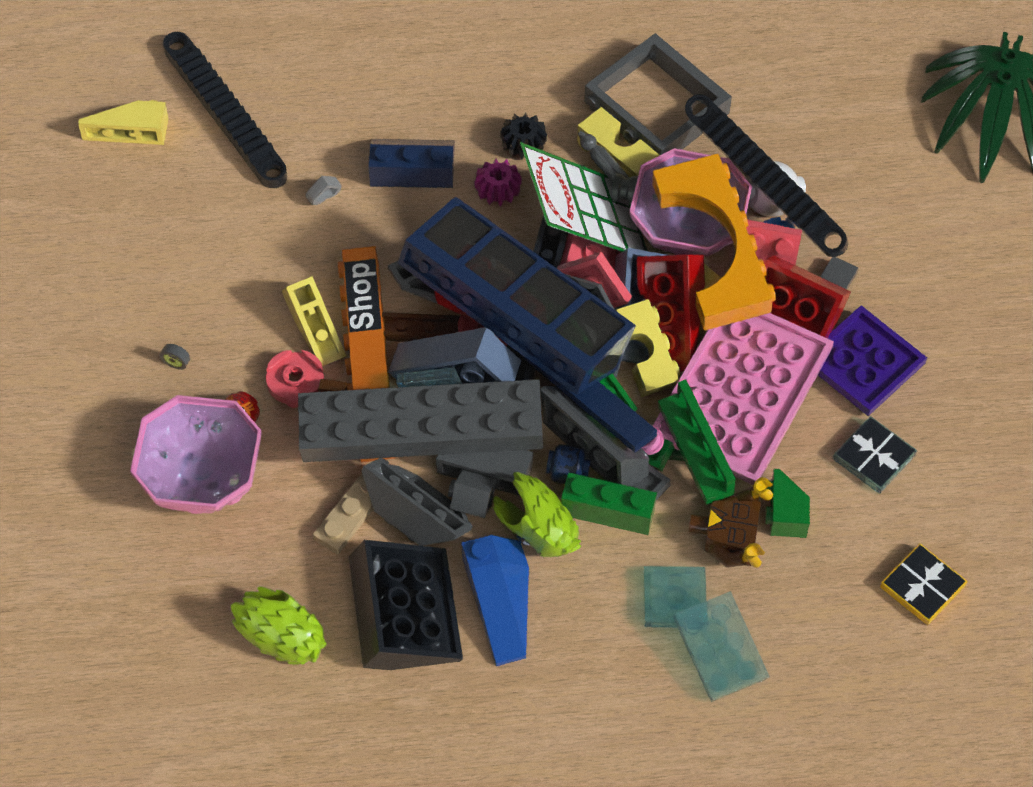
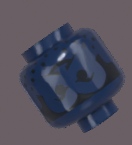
M559 444L555 447L554 451H549L546 474H550L552 482L559 484L566 483L568 472L588 477L591 460L585 459L583 448Z

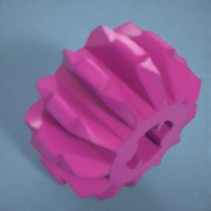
M496 158L493 164L485 161L483 168H478L476 180H474V185L480 199L487 198L489 205L496 201L500 207L504 200L512 203L513 196H519L520 185L522 184V177L518 173L516 165L509 166L508 160L499 163Z

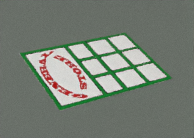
M520 142L548 226L621 252L627 248L648 251L640 229L629 215L631 204L627 200H621L620 202L612 201L613 183L606 175Z

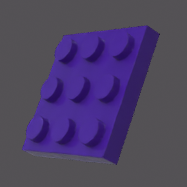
M861 305L828 336L827 339L834 341V344L818 376L869 416L926 364L927 357Z

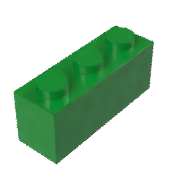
M568 472L561 503L568 509L572 518L649 535L655 511L657 492Z

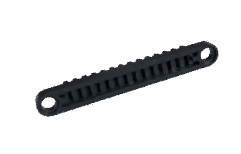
M172 32L166 35L163 40L166 57L260 182L268 188L283 186L287 181L285 163L274 150L272 143L268 142L266 135L262 134L260 127L258 128L255 121L251 120L250 114L246 113L244 106L240 105L238 98L235 99L233 92L229 91L222 77H219L217 71L213 70L211 63L207 62L206 56L202 55L201 50L194 45L185 33ZM174 43L184 44L183 48L179 50L170 48ZM271 169H277L281 172L277 177H268L266 173Z
M698 94L688 99L685 105V112L690 121L770 201L802 230L824 254L829 257H838L845 253L849 243L844 230L778 164L766 155L725 112L705 95ZM699 103L707 105V111L704 115H693L692 111L695 105ZM830 235L840 236L841 244L837 248L831 249L826 246V239Z

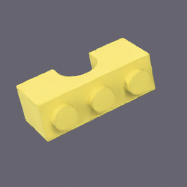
M602 107L578 124L577 142L581 147L578 132L583 131L586 134L593 135L597 140V145L604 147L629 177L638 176L641 165L660 156L641 139L627 147L615 144L620 139L621 123Z
M649 299L616 309L618 313L636 325L630 341H640L648 349V360L636 364L631 370L641 397L674 387L679 381L680 370L677 362L671 360L668 352L670 343L667 335L661 333L659 328L660 317L656 307L651 306Z

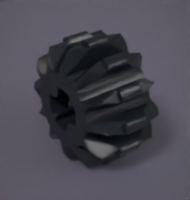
M526 112L523 117H519L514 113L512 120H505L504 127L500 131V138L502 139L503 149L509 150L511 157L518 154L522 160L524 153L520 142L543 150L547 142V133L544 122H538L537 115L529 118Z

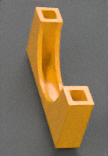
M719 153L653 170L652 186L661 209L667 207H687L702 211L722 224L733 241L736 255L730 269L717 283L696 292L695 307L704 331L771 313L772 301L776 300L772 284H767L764 277L766 276L765 264L762 259L758 260L755 253L757 251L755 237L753 234L749 235L746 229L748 227L746 213L744 210H739L737 189L735 186H730L727 163H722Z

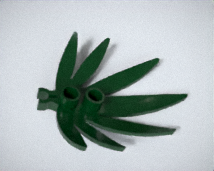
M1003 32L1000 47L976 45L961 48L941 56L926 66L925 73L954 66L958 67L937 80L923 94L921 103L982 71L964 90L949 113L934 152L936 154L942 150L976 107L987 86H991L984 108L980 132V183L985 182L1004 140L1011 116L1014 91L1017 92L1020 122L1033 172V93L1028 83L1029 81L1033 86V54L1020 51L1023 41L1022 35H1018L1012 49L1009 48L1008 32Z

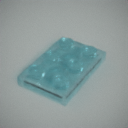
M731 591L673 615V619L711 702L770 677Z

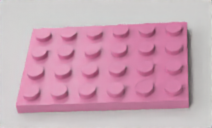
M771 313L709 329L678 381L687 380L734 476L751 485H754L755 481L764 474L834 344L832 340ZM678 383L676 384L671 395L677 394ZM660 412L653 426L662 431L664 439L673 443L674 449L679 450Z

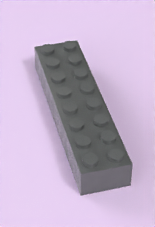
M539 380L298 393L299 451L303 462L543 449Z

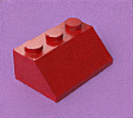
M775 255L766 258L764 261L766 276L764 277L767 284H772L776 300L772 301L771 314L828 338L843 312L851 291Z

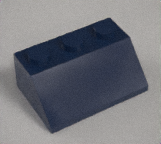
M372 139L369 151L370 187L453 188L455 140Z

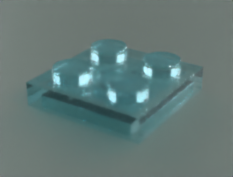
M644 566L645 627H707L705 567Z

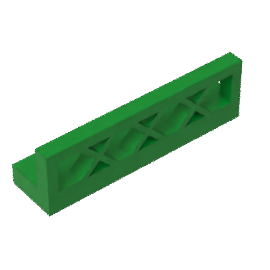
M682 380L678 382L677 394L658 400V408L705 504L708 505L713 501L734 495L736 478L687 380Z

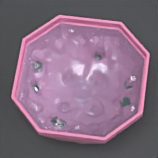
M674 148L641 165L629 215L653 247L675 255H704V257H707L733 243L729 233L722 224L702 211L687 207H667L661 209L652 186L653 170L710 155ZM720 157L722 163H727L730 186H735L737 189L739 210H744L747 213L752 185L729 158Z
M177 395L141 419L130 472L159 507L177 511H188L192 514L220 511L224 506L233 505L240 501L242 496L252 487L262 432L237 401Z

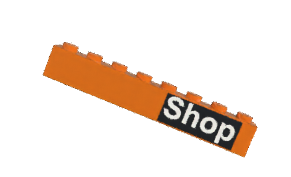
M376 246L342 250L343 261H338L339 278H344L345 284L339 285L341 302H346V309H341L343 327L348 326V333L343 334L345 351H350V358H345L347 376L352 375V383H347V390L390 388L384 318L382 317L383 304L380 270ZM396 457L383 458V459H385V460H386V459H395ZM379 458L360 459V461H361V462H369V461H375V460H377V459H379Z

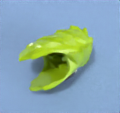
M514 472L515 480L512 482L523 500L525 512H522L510 501L507 500L505 502L495 496L493 498V509L501 523L509 528L523 545L532 546L543 558L559 557L580 549L581 545L579 543L581 540L578 539L579 526L576 524V521H573L570 512L562 505L556 494L538 478Z
M259 586L257 588L258 591L245 592V597L242 598L244 602H234L230 605L235 617L232 623L236 630L247 641L259 648L261 653L275 656L277 661H287L288 664L303 665L308 661L316 662L321 650L326 646L323 627L315 614H310L305 606H301L291 595L283 590L274 591Z

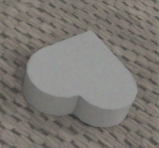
M321 176L307 191L306 198L311 205H318L326 199L337 195L342 186L336 177Z

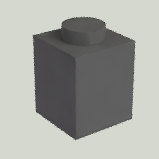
M462 470L457 480L452 479L449 486L448 497H452L450 509L485 518L493 503L497 479Z

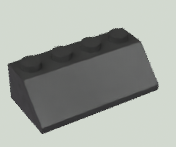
M544 386L540 389L543 423L568 446L583 448L585 459L591 460L590 466L608 482L632 487L635 483H639L649 475V458L642 448L634 453L556 386Z

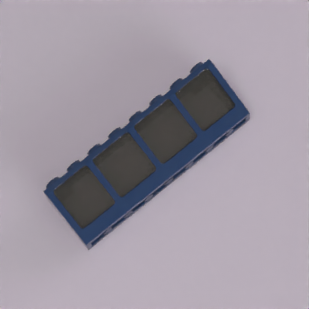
M457 197L451 199L405 240L397 262L576 395L617 370L636 327L634 323Z

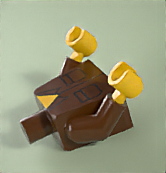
M761 477L755 481L753 487L724 499L713 501L709 517L691 514L689 532L707 535L704 551L725 567L752 565L755 568L760 567L762 562L757 556L764 555L765 552L759 544L755 543L761 502L758 500L759 497L766 501L772 499L773 493L766 488L771 487L773 484L767 478Z

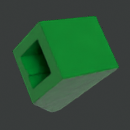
M773 469L772 479L769 480L773 485L766 488L773 493L770 506H766L765 524H770V536L807 538L810 525V497L783 471Z

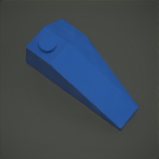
M494 535L462 542V561L496 666L526 659L529 566L521 542Z

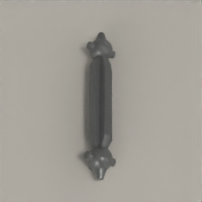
M583 131L578 132L581 147L586 151H590L592 160L612 183L616 174H622L625 178H630L607 150L597 145V140L593 135L586 134Z

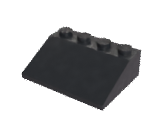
M363 540L349 555L363 668L397 670L462 661L463 655L446 548Z

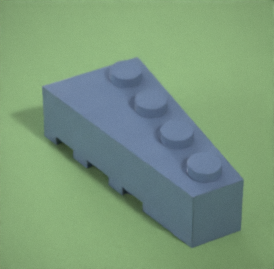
M485 327L398 343L388 373L404 387L515 381L521 360L491 330Z

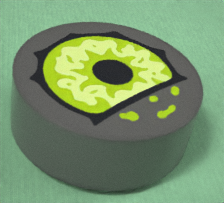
M166 344L160 353L161 360L175 369H185L190 361L189 353L176 344Z

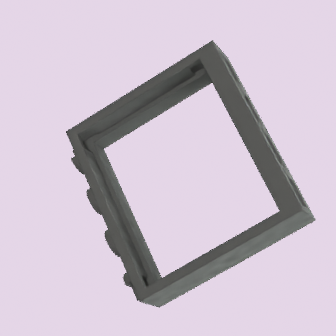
M656 33L585 85L584 102L590 106L591 111H597L602 107L621 123L620 133L628 143L635 144L641 139L659 155L674 148L682 150L703 133L688 120L661 141L605 93L651 59L691 94L707 96L726 115L730 113L732 100L730 94ZM705 107L695 116L704 115L707 111V107Z

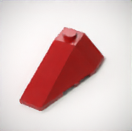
M704 255L637 257V286L640 295H643L645 300L649 299L651 306L656 307L660 317L659 328L661 333L667 335L670 343L668 352L671 360H675L680 372H684L697 350L700 318L695 307L696 292L704 290L705 287Z

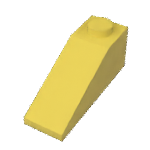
M138 100L81 118L78 125L82 140L164 145L169 118L165 102Z
M313 276L285 287L282 290V294L291 315L311 353L320 360L322 367L346 357V353Z

